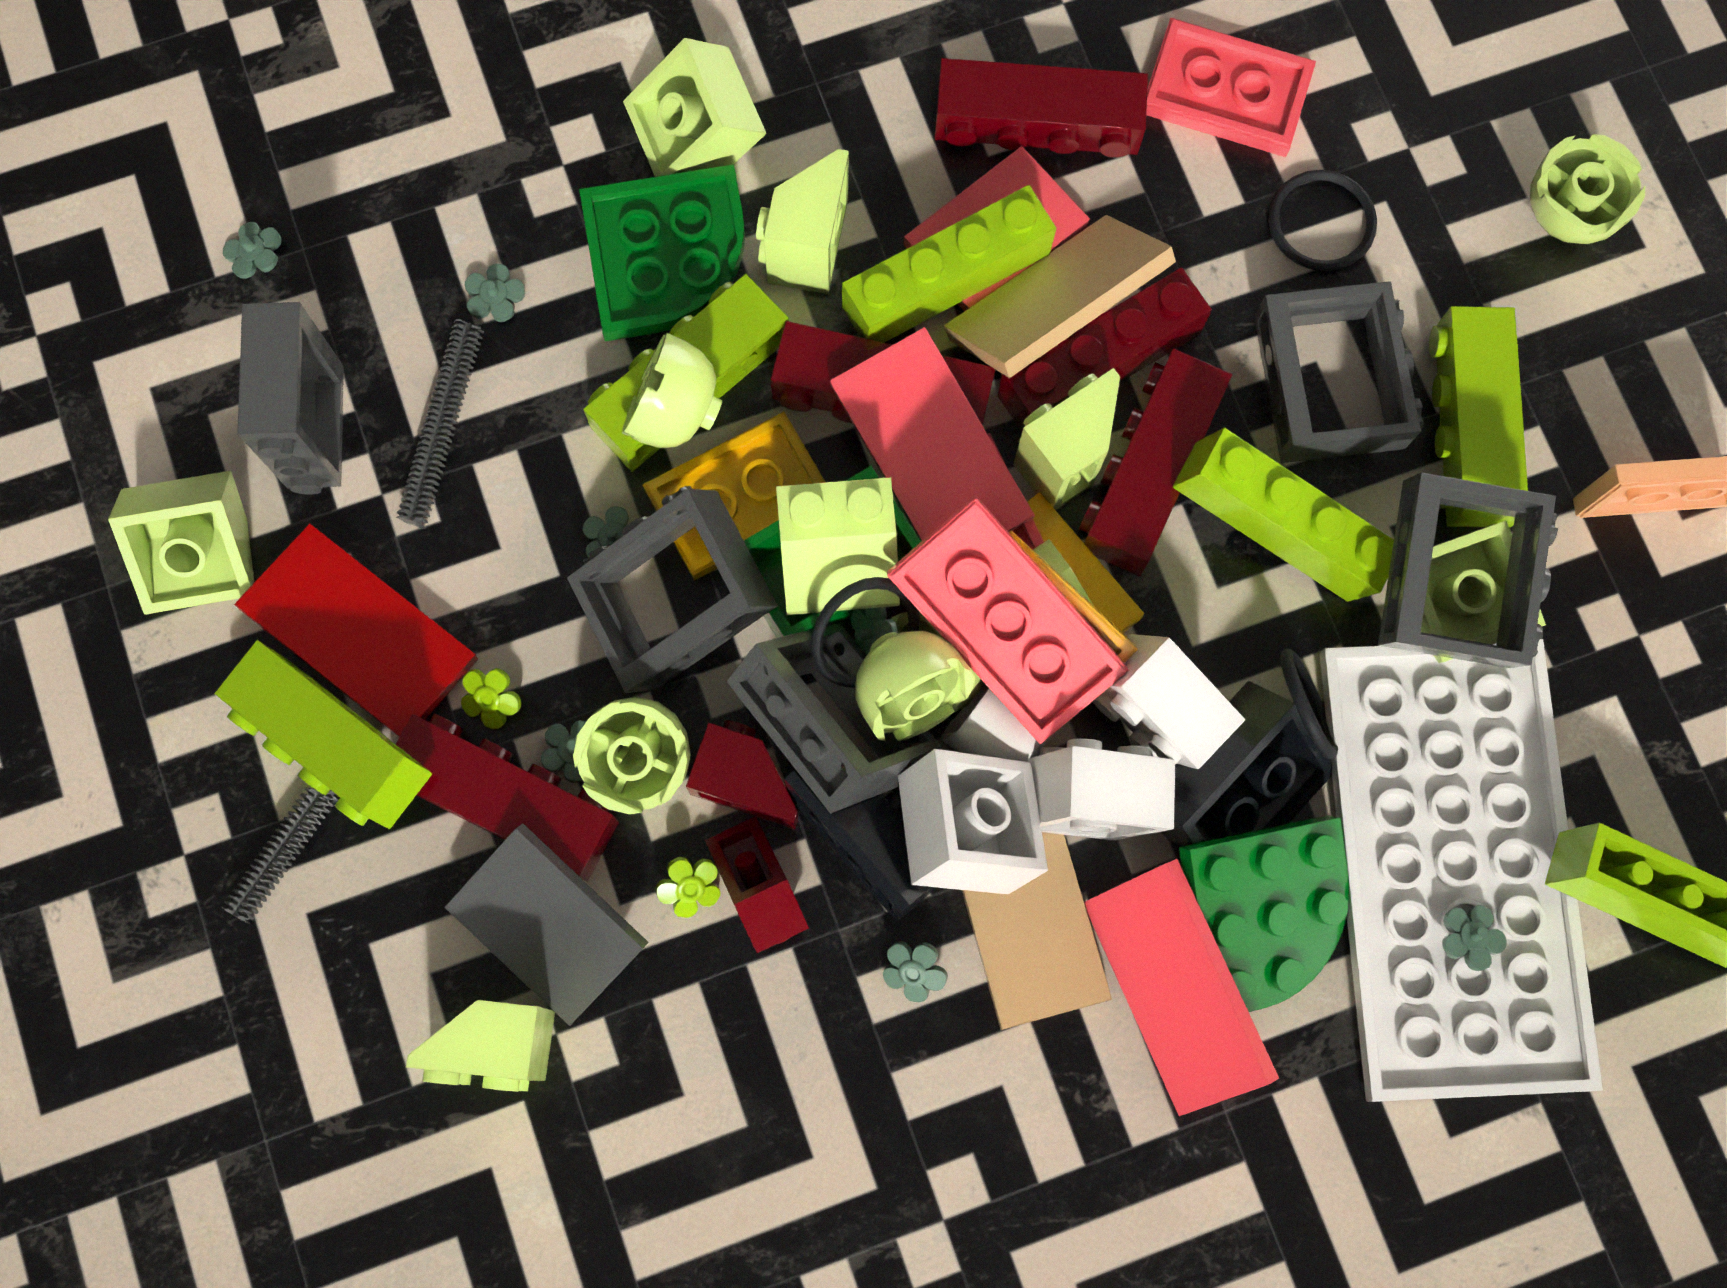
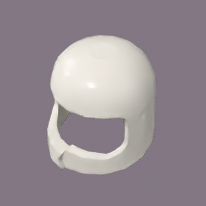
M983 684L979 693L970 704L962 708L955 719H952L940 737L943 742L957 752L1028 762L1030 758L1038 756L1040 749L1045 744V741L1042 744L1038 743L986 684Z

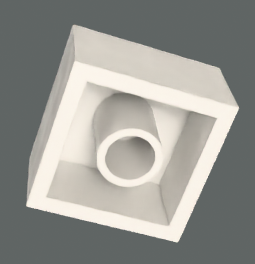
M1129 634L1127 637L1138 648L1125 662L1129 671L1092 702L1110 720L1116 722L1120 718L1133 732L1129 737V741L1133 746L1150 747L1153 749L1152 757L1174 759L1175 765L1180 764L1199 769L1245 721L1244 717L1169 637Z
M1071 739L1067 741V748H1041L1039 756L1030 758L1028 762H1031L1042 832L1115 841L1174 829L1175 760L1152 757L1153 749L1145 746L1118 747V752L1102 750V742L1094 739Z
M933 749L898 775L911 885L1010 894L1048 871L1031 762Z

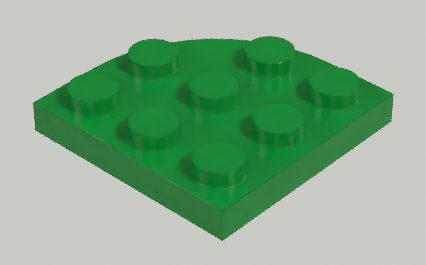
M734 164L579 189L605 342L671 330L685 316L692 315L694 317L708 306L711 296L720 286L727 282H733L739 270L745 246L743 211Z
M1327 815L1179 847L1182 870L1248 1012L1279 1004L1291 998L1312 982L1333 954L1342 934L1348 913L1349 881L1341 817Z

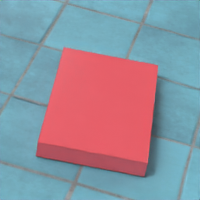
M1170 18L1147 89L1146 115L1286 157L1291 147L1316 61Z
M1021 146L905 235L903 245L909 248L1027 185L1031 186L1057 228L1051 252L1086 229L1090 218ZM1033 264L958 303V305L965 312Z

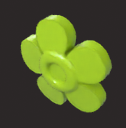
M494 668L486 676L481 670L473 669L463 678V686L469 693L461 698V706L464 712L471 717L481 713V720L487 728L498 729L506 723V715H514L519 711L521 699L514 691L504 692L510 685V677L502 669Z
M677 857L667 866L671 879H663L656 885V895L659 901L663 904L673 903L674 913L682 918H689L696 914L698 911L697 900L702 906L710 907L718 901L721 894L718 885L713 882L718 875V870L709 859L697 861L692 869L687 858Z

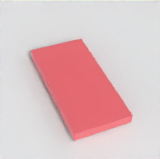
M925 327L830 380L831 387L883 477H891L892 492L921 542L974 495L978 497L1008 532L1034 518L1035 515Z
M976 495L887 571V576L940 635L953 645L969 667L1039 744H1042L1129 671L1121 658Z
M1178 859L1165 863L1084 902L1087 914L1179 1116L1264 1087L1279 1079Z

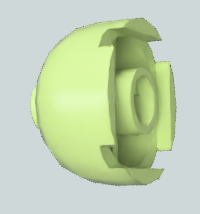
M1592 134L1589 139L1579 138L1573 140L1575 136H1571L1559 142L1543 158L1530 185V204L1537 222L1549 235L1563 242L1590 244L1607 239L1635 216L1645 198V186L1641 190V181L1638 176L1642 170L1638 159L1624 144L1605 135Z
M666 333V335L662 336L642 376V385L637 397L634 396L622 428L623 434L641 443L658 448L677 447L688 442L699 427L710 430L722 404L721 399L714 397L717 378L710 361L699 349L687 341Z
M927 631L891 632L878 638L872 644L870 652L863 660L856 676V701L863 717L878 740L885 741L884 733L893 732L896 739L901 741L922 734L946 720L955 712L949 701L958 690L962 692L966 699L972 692L975 678L960 653L944 638Z
M641 697L614 700L594 712L578 733L573 753L575 768L578 766L579 775L584 781L582 786L588 795L605 808L626 814L642 813L644 809H651L669 801L686 777L691 756L687 731L676 714L658 701Z

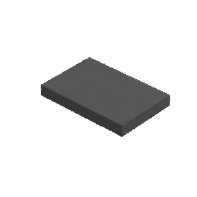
M523 823L507 837L445 906L446 910L569 1026L649 943Z

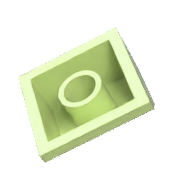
M684 38L623 101L655 177L735 164L767 134L731 51L727 46Z
M837 149L774 188L770 208L761 207L756 230V239L761 240L758 262L766 264L768 284L829 294L848 203L849 151Z
M231 471L121 489L108 520L144 615L238 599L254 584L247 517Z
M891 477L776 486L787 615L821 612L830 599L846 586L865 578H889L887 571L898 562ZM865 590L846 600L836 611L899 606L900 597L888 590Z
M1507 520L1433 546L1421 632L1487 644L1497 643L1512 540ZM1540 610L1538 624L1545 626L1546 624ZM1433 655L1434 658L1438 661V663H1443L1453 659Z

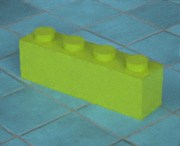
M1027 185L843 282L842 309L859 337L885 343L1050 255L1057 228L1031 186Z
M745 274L734 284L727 282L720 286L711 296L708 306L694 317L688 315L674 325L669 334L687 341L706 356L713 365L717 378L714 397L721 398L779 349L785 322L789 321V317ZM646 349L637 355L628 368L629 371L614 384L608 382L600 386L590 396L588 405L583 409L590 428L631 472L660 449L641 443L622 433L634 396L637 397L643 382L642 376L655 351L652 349Z
M1451 306L1438 324L1432 327L1429 336V353L1431 357L1437 360V376L1434 378L1432 385V402L1434 407H1439L1440 426L1435 435V452L1438 458H1443V474L1445 477L1528 491L1515 308ZM1440 504L1441 509H1446L1447 526L1488 527L1506 520L1509 527L1514 525L1515 517Z
M1225 427L1195 443L1172 488L1348 602L1381 593L1389 576L1394 539Z
M258 640L214 693L232 708L227 715L229 720L253 736L258 731L267 737L262 744L264 749L287 765H291L294 760L303 766L298 776L324 795H327L332 790L340 797L334 806L361 826H364L367 820L371 819L390 829L433 774L289 659Z
M1595 823L1558 833L1545 885L1727 968L1726 881L1602 823Z

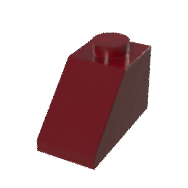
M725 720L723 727L708 723L686 784L689 794L795 830L799 820L798 812L763 741L754 738L756 730L731 720Z
M756 816L705 840L756 953L773 945L783 943L790 937L809 929L790 884Z

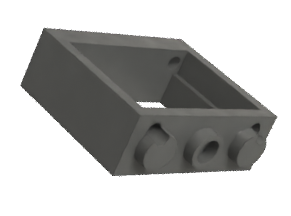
M1391 281L1265 295L1254 315L1281 463L1406 449L1421 432L1424 424L1421 417L1423 405L1419 398H1414L1411 383L1414 374V360L1410 349L1404 348L1401 333L1404 325V311L1399 308L1400 300L1394 299ZM1364 319L1384 425L1313 433L1293 327Z
M300 302L242 304L238 435L287 489H290L292 492L312 495L321 493L323 487H341L343 364Z
M1422 472L1404 480L1402 483L1378 646L1506 668L1531 666L1533 657L1538 653V642L1543 638L1542 626L1538 624L1540 604L1546 598L1551 583V573L1546 568L1549 546L1553 544L1558 533V528L1555 527L1558 515L1554 513L1556 496ZM1440 504L1515 517L1496 645L1421 632Z
M685 486L672 495H666L662 500V508L651 516H644L627 524L622 529L623 536L612 545L602 546L589 553L590 557L583 560L584 565L567 577L625 693L658 689L778 606L716 490L692 489L691 486ZM696 526L730 594L653 648H650L618 582Z
M840 622L827 625L823 637V651L826 661L832 669L840 674L857 676V672L867 655ZM813 629L756 643L726 682L830 814L899 787L898 775L933 749L942 748L929 730L901 741L896 739L893 732L884 733L885 741L878 740L860 711L856 701L855 688L841 687L831 683L818 671L811 652ZM809 673L813 675L880 759L870 763L865 759L800 676Z

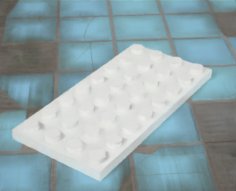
M1540 639L1538 642V653L1533 657L1532 665L1515 668L1459 659L1438 663L1434 656L1430 654L1384 646L1324 648L1319 653L1327 725L1334 744L1338 746L1337 756L1334 759H1330L1332 764L1336 817H1341L1348 870L1349 902L1347 924L1367 1102L1603 1091L1578 900L1545 885L1558 833L1568 830L1543 639ZM1481 905L1492 912L1494 921L1487 930L1498 929L1502 931L1506 936L1507 944L1503 952L1495 955L1490 954L1492 964L1489 968L1483 971L1471 970L1465 963V955L1458 959H1452L1445 953L1442 940L1445 936L1453 934L1446 929L1443 922L1444 916L1449 910L1461 908L1468 913L1472 907Z

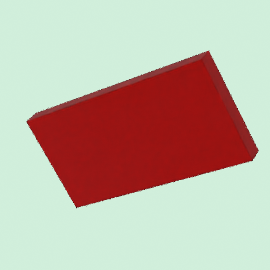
M311 524L296 537L234 604L242 613L398 738L412 714L425 720L478 660L474 652Z

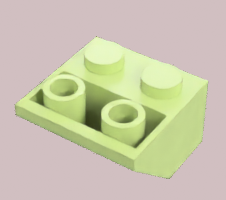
M1114 368L1099 378L1095 374L1084 377L1069 390V398L1054 408L1050 403L1040 406L1023 422L1025 427L1018 440L1019 445L1013 464L1035 494L1040 492L1055 510L1094 485L1108 453L1120 376Z
M477 1000L408 1054L406 1068L424 1069L423 1082L470 1085L471 1076L480 1075L484 1076L482 1088L515 1092L528 1091L529 1081L546 1080L555 1012L538 1006Z

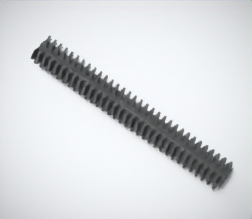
M461 319L454 320L456 324L452 326L454 330L450 333L452 336L449 338L450 342L445 350L446 355L443 357L445 360L441 363L443 366L439 370L441 373L438 374L439 379L436 381L438 385L434 387L436 391L432 393L434 397L430 400L432 403L427 411L428 416L425 417L427 422L423 424L426 428L421 430L423 434L419 437L421 440L418 442L419 447L416 448L418 453L414 455L416 459L412 461L414 465L410 467L412 472L408 474L411 478L407 479L406 482L409 484L405 486L407 490L403 492L405 497L401 498V501L404 503L399 505L401 509L397 511L399 516L396 518L409 525L424 529L426 527L421 525V523H428V521L423 516L430 517L425 510L432 511L427 506V503L434 505V502L429 497L436 498L431 491H438L432 487L433 485L439 486V483L434 479L441 480V477L436 472L443 474V471L438 466L445 467L440 460L446 461L447 459L442 454H449L443 448L450 449V446L445 442L452 443V440L447 435L454 436L449 429L456 430L451 423H458L453 417L459 418V415L454 411L461 412V409L456 405L463 406L458 399H465L460 393L466 394L462 387L468 388L464 381L470 382L467 375H472L469 372V369L472 370L474 368L471 366V363H475L472 358L477 357L474 351H479L476 345H480L481 343L478 342V339L483 338L479 334L484 333L481 327Z
M305 788L309 795L301 793L300 796L303 797L304 801L296 800L300 807L292 806L296 813L288 812L292 819L284 817L288 824H279L284 830H275L280 836L271 835L275 842H266L271 848H262L267 854H258L263 860L254 859L258 866L250 865L254 872H245L250 878H241L245 881V884L237 883L241 891L233 889L232 891L237 896L229 895L228 897L233 902L224 901L228 909L221 908L250 924L248 919H254L252 913L258 914L257 907H263L261 901H267L265 895H271L269 889L275 890L274 883H280L278 877H284L282 871H288L286 865L292 866L290 860H296L294 854L301 853L299 847L304 849L303 841L308 843L309 839L307 836H313L311 830H317L315 824L321 825L319 818H326L323 812H330L327 806H334L331 800L338 801L332 790L327 795H324L314 788Z

